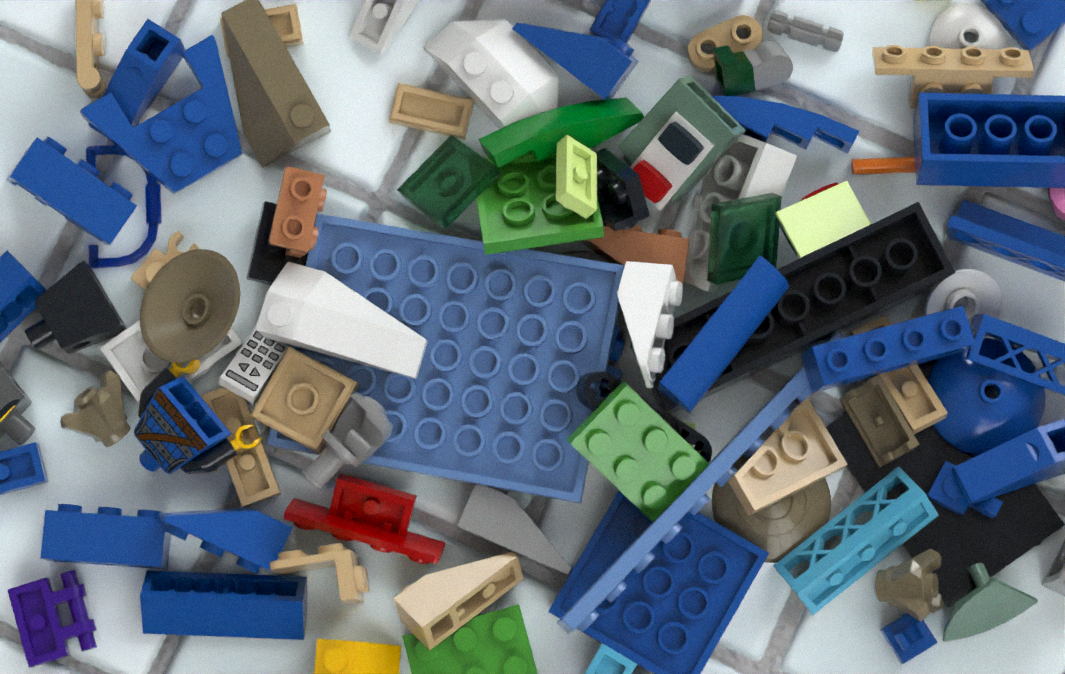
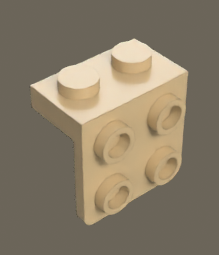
M342 543L318 547L319 554L307 556V553H302V550L278 553V561L269 562L270 571L278 575L336 566L340 601L348 605L364 603L363 593L370 592L367 569L363 568L362 565L359 566L358 555L352 550L347 549V547H343Z

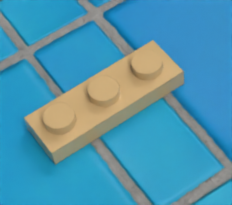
M883 315L851 331L850 336L892 324L887 316ZM918 365L880 375L913 434L946 418L948 412Z
M224 387L201 395L202 399L232 433L227 438L229 441L235 438L236 431L241 426L253 424L254 426L244 431V441L252 444L256 439L260 438L254 419L250 417L251 411L247 400ZM262 441L257 447L239 449L236 451L237 456L226 462L243 508L281 494Z

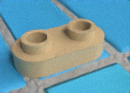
M738 15L694 35L688 46V60L695 69L701 72L715 71L714 54H704L701 51L702 45L710 44L714 48L728 45L733 53L755 49L761 43L762 28L757 20L747 15ZM741 28L749 31L750 36L747 39H741L736 35V31Z

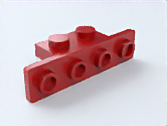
M340 473L337 478L330 508L293 498L286 508L283 517L285 520L293 522L298 528L304 530L318 529L329 532L338 540L363 542L369 544L372 549L383 553L393 551L404 554L410 560L420 564H437L446 544L443 541L408 531L417 495Z

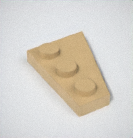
M807 397L796 406L791 415L764 441L761 447L739 468L728 482L747 515L750 516L842 470L848 464Z

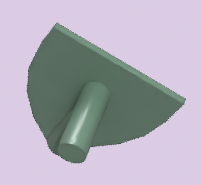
M976 563L969 568V572L977 588L953 604L955 610L944 627L942 639L944 642L986 632L1023 613L1036 604L1038 600L995 578L990 579L984 564Z

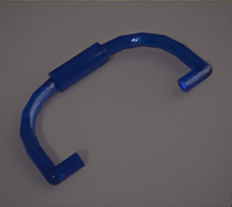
M98 145L86 148V162L96 168V155L115 154L134 159L116 145ZM144 169L143 171L148 183L145 185L146 224L149 225L146 239L141 247L130 255L115 258H99L98 245H88L89 266L91 268L121 267L133 264L148 254L156 241L158 226L162 224L161 184H157V180Z

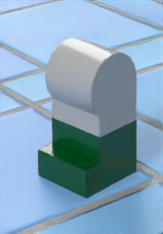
M765 41L760 43L755 49L733 53L728 45L713 48L716 81L725 96H739L780 85L786 82L793 72L791 59L783 47L775 41Z

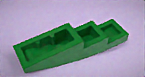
M627 97L592 100L551 109L516 121L480 138L479 142L483 152L498 168L527 152L539 162L557 152V143L566 135L591 149L639 123L644 118V115Z

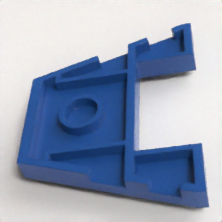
M213 35L184 50L181 54L200 84L201 89L139 125L131 126L112 93L103 96L80 110V114L87 122L92 123L113 144L124 150L139 166L172 194L180 192L242 155L219 51Z

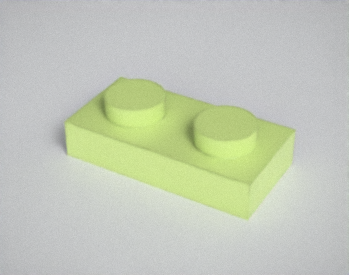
M566 135L557 143L556 201L560 202L565 208L573 210L587 219L597 211V153Z

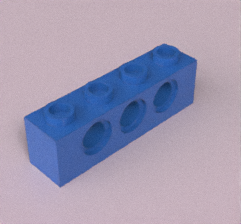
M959 306L812 346L801 354L811 391L816 393L874 377L878 374L881 375L961 353L976 343L964 306Z

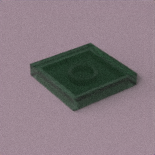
M451 135L397 191L409 203L442 228L447 229L501 173L495 165Z
M768 193L712 204L707 281L717 285L740 280L760 255L777 268L780 225L775 213L781 210L782 196Z

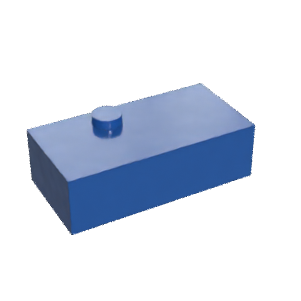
M919 93L913 115L916 185L1065 188V96Z

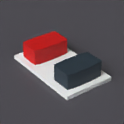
M676 111L630 168L639 174L645 198L661 211L712 150L714 145Z

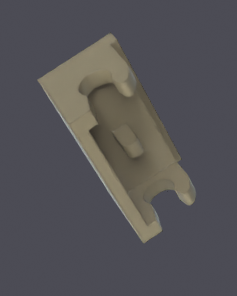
M879 374L858 388L851 389L839 399L878 468L912 451L919 445Z

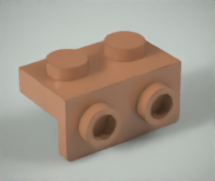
M290 166L284 169L269 244L286 248L285 255L301 258L309 250L314 249L318 236V227L314 226L317 211H322L327 194V189L322 188L325 175Z

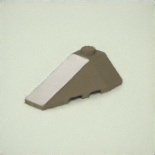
M244 0L222 12L243 134L262 168L329 133L331 131L330 124L260 1Z

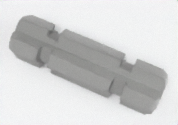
M777 10L772 12L767 26V30L770 33L782 36V33L788 34L787 38L816 47L818 44L823 45L822 49L832 52H838L844 37L842 30L829 27L827 30L823 28V24L797 16L791 19L788 18L787 13Z

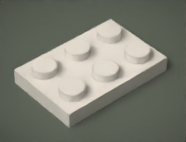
M140 320L100 347L138 404L142 390L164 368L169 370L172 367L171 362L157 357L147 347L142 337ZM231 327L223 340L214 349L198 358L201 364L197 372L191 375L182 373L179 377L184 376L189 383H192L242 347L243 342ZM191 361L183 362L182 367H187Z

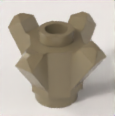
M106 371L100 377L101 387L97 390L94 387H89L80 393L74 400L73 413H65L61 417L60 423L63 429L93 437L96 442L101 441L105 447H110L120 441L130 431L131 427L126 422L128 417L124 413L120 376L113 371Z
M928 549L898 566H890L886 570H878L876 575V595L878 601L888 602L889 606L898 607L920 622L927 618L930 613H936L943 607V600L941 594H938L939 582L937 574L932 573V571L940 568L941 555L932 549Z

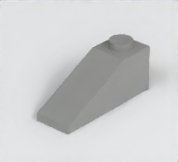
M475 484L457 524L458 530L508 552L513 551L517 556L565 577L569 576L571 566L517 501L507 495L509 490Z

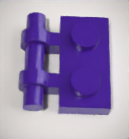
M76 570L60 574L64 589L55 592L52 590L49 578L39 579L7 589L28 667L30 668L71 656L67 640L78 637L82 652L97 648L93 634L97 629L94 619H89L84 602V597L87 596L84 584H79ZM68 602L74 624L63 627L57 605Z

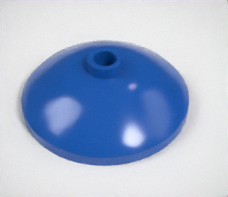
M984 338L978 354L994 359L1005 354L1006 351L1000 340ZM968 349L961 353L939 358L932 367L927 381L948 412L944 420L933 425L935 430L948 444L957 450L978 456L1037 428L1044 413L1045 391L1044 388L966 360ZM1023 352L1015 355L1022 371L1031 373L1037 370L1033 362ZM1009 358L1000 362L1013 367ZM986 386H992L996 389V399H990L985 395L984 389Z

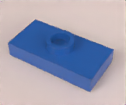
M605 0L589 31L610 40L617 36L628 43L651 0Z

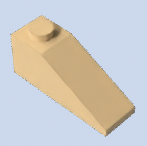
M512 551L424 575L414 584L406 586L393 599L401 623L429 650L433 649L523 580L518 556Z

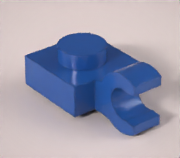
M945 461L927 494L928 499L960 516H963L967 507H970L988 518L993 519L996 517L1003 502L992 497L970 505L951 470L956 465Z

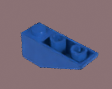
M147 19L125 50L103 96L112 93L132 127L138 124L183 59L181 54L186 49L181 39L150 19ZM89 123V124H88L89 127H91V128L94 129L95 131L99 132V133L102 134L103 136H106V135L103 134L98 128H96L92 123Z
M1065 419L1032 429L953 467L951 470L968 503L971 505L1065 474Z
M250 508L158 513L156 519L166 523L163 531L184 541L188 534L203 540L199 548L221 558L224 551L238 556L236 565L258 574L260 567L270 571L269 562L278 560V553L282 552L293 528Z

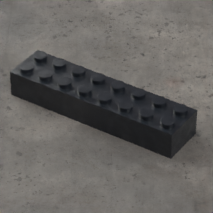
M914 203L777 269L787 280L789 289L702 399L827 340L836 332L839 334L932 289L944 278L954 274L955 270L920 203ZM731 292L674 318L672 337L665 340L663 347L665 352L664 367L661 373H656L653 388H651L659 407L668 413L673 414L682 408L658 390L660 381ZM631 340L630 348L638 362L634 346Z

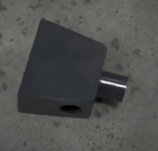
M82 261L35 300V304L44 319L24 331L36 350L57 340L60 347L66 353L71 354L113 338L126 330L127 327L92 268L85 261Z

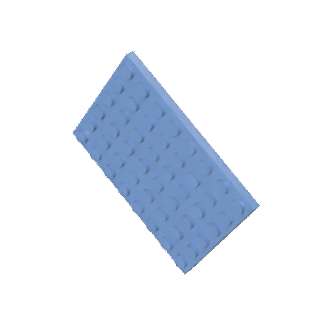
M317 214L314 225L318 227L317 241L314 249L309 250L306 267L325 271L428 341L417 379L288 345L360 384L356 393L373 398L386 410V416L393 425L391 436L369 459L361 463L581 504L589 461L567 441V438L593 411L579 401L576 394V386L582 375L588 372L604 371L607 373L620 308L617 291L625 266L530 249L485 255L482 241ZM601 382L591 383L590 387L595 391L593 398L602 397L603 392L599 389ZM270 428L267 442L269 446L320 455Z

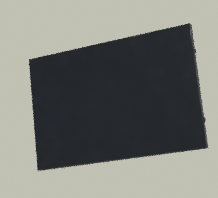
M938 359L917 364L926 379ZM846 411L841 417L826 426V429L848 464L846 468L864 493L899 466L927 496L945 461L957 466L976 457L957 450L948 444L932 425L914 434L919 443L915 449L878 468ZM899 483L887 493L886 500L897 499L908 489L902 483ZM1036 484L995 496V498L1003 503L993 519L982 515L970 507H967L964 515L960 516L930 500L938 516L902 545L911 558L928 549H932L941 555V566L932 571V573L937 574L939 582L938 594H941L947 608L977 588L969 572V568L972 565L983 563L991 578L1034 546H1039L1044 539L1065 525Z

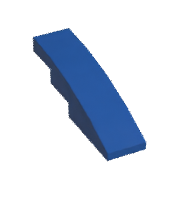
M711 95L746 130L743 135L763 142H767L770 134L773 133L806 150L812 138L815 137L848 154L859 133V130L821 114L783 103L746 97Z

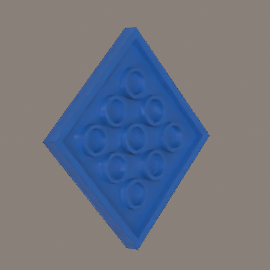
M620 490L614 497L548 611L559 619L652 523ZM688 511L678 521L683 527L668 544L660 540L652 548L651 552L655 555L654 559L639 574L634 569L630 571L623 579L627 587L611 603L605 598L594 609L599 616L583 632L653 674H701L769 554L699 512L693 516Z

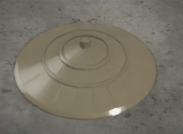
M196 249L176 256L157 272L144 294L140 309L142 337L153 354L168 362H189L209 353L223 340L234 323L240 303L239 278L231 262L215 251Z
M742 454L733 466L738 471L748 459ZM824 478L748 516L729 482L727 481L722 487L715 482L712 492V512L716 523L768 552L769 554L765 562L777 563L829 522L831 495L828 483Z

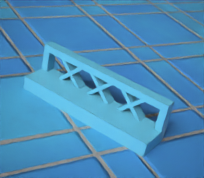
M898 466L773 566L793 589L809 612L814 615L935 519L938 513L925 492ZM899 483H902L908 489L897 499L886 500L887 493ZM865 511H874L872 519L866 524L855 525L856 518ZM842 536L841 543L833 550H823L825 542L831 537ZM801 561H811L809 569L795 579L789 571Z

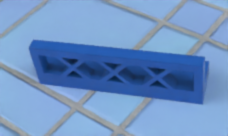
M964 199L957 216L951 215L947 224L949 239L1065 282V236Z
M987 314L974 315L970 328L975 331L973 337L976 344L969 347L966 360L1065 396V386L1059 384L1053 368L1065 364V343ZM985 335L1000 340L1006 351L1005 354L994 359L978 354ZM1011 345H1014L1018 348L1012 350ZM1025 350L1038 354L1043 367L1031 373L1022 371L1015 355ZM1009 358L1013 367L1000 362ZM1048 358L1054 360V362L1049 363ZM1046 372L1049 380L1038 377V375Z

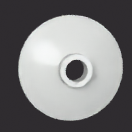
M960 4L948 8L937 17L930 30L929 46L963 49L969 46L981 49H1004L1007 47V37L1001 21L991 11L975 4ZM964 33H974L977 37V42H966Z
M977 269L958 270L939 281L933 287L926 301L925 316L964 306L970 326L975 314H987L998 319L1002 309V293L996 281L987 273ZM964 297L961 303L954 305L959 298Z

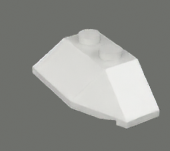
M506 19L452 21L424 45L423 49L470 99L474 100V104L498 129L516 121L557 108L559 75L521 35L512 29L513 26Z

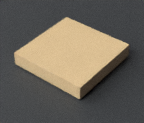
M288 346L252 410L250 417L321 454L327 442L321 435L327 429L333 433L338 418L352 399L350 396L356 392L360 384Z

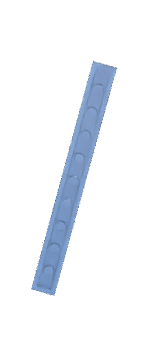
M836 332L825 343L842 339V337ZM804 365L714 457L700 475L556 622L568 634L576 628L584 632L599 616L594 609L605 598L611 603L627 587L623 579L630 571L634 569L639 574L654 559L655 555L651 552L652 548L660 540L668 544L683 528L678 521L688 511L694 516L710 500L705 493L715 482L722 487L736 473L737 469L733 464L742 454L747 459L750 458L764 443L759 436L769 426L775 431L791 415L786 408L796 398L802 403L812 393Z

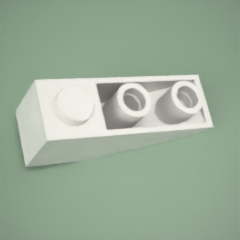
M626 261L617 296L646 387L653 388L656 373H661L664 367L665 352L663 347L665 340L672 337L674 328L672 314L674 306H679L681 303L683 287L682 283L676 279L673 265Z

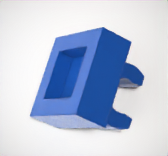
M907 613L880 629L901 664L908 662L938 643L924 620L920 622Z

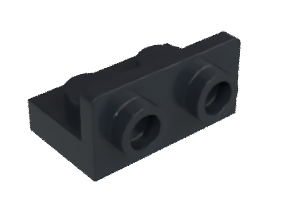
M606 148L595 152L597 153V198L602 221L613 231L632 228L638 221L650 216L640 176Z

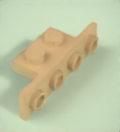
M898 45L872 47L875 75H912L909 95L910 109H915L919 93L991 94L993 77L1033 78L1034 75L1029 50H1021L1015 47L1004 49H981L974 46L963 49L941 48L939 46L903 48Z

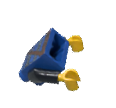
M199 359L192 360L185 368L182 367V363L171 362L172 367L169 370L164 368L140 394L138 412L140 420L134 429V435L145 448L139 456L140 463L149 471L155 472L161 467L168 474H172L179 469L186 474L211 472L237 456L236 451L239 449L257 447L262 441V437L256 439L252 444L244 441V431L253 427V424L241 426L236 431L235 438L229 441L227 438L232 433L184 376L179 377L182 373L191 375L197 372L201 364Z

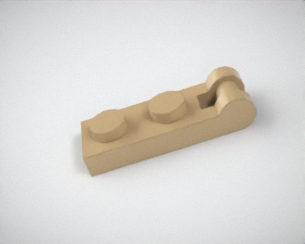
M75 0L77 82L89 98L99 99L107 88L106 82L99 73V57L105 55L103 33H98V19H104V0Z

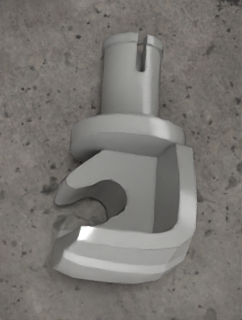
M355 392L350 396L352 398L351 403L338 418L333 433L327 429L321 435L327 441L325 443L326 449L302 472L318 489L322 490L324 485L344 463L347 465L351 463L357 468L361 462L369 459L391 436L393 425L386 416V410L378 401Z

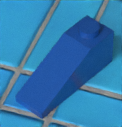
M518 22L512 28L603 99H612L639 62L631 55L634 49L617 36L610 40L600 36Z

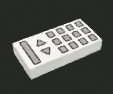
M254 329L221 375L219 385L253 404L270 380L289 344L267 339Z

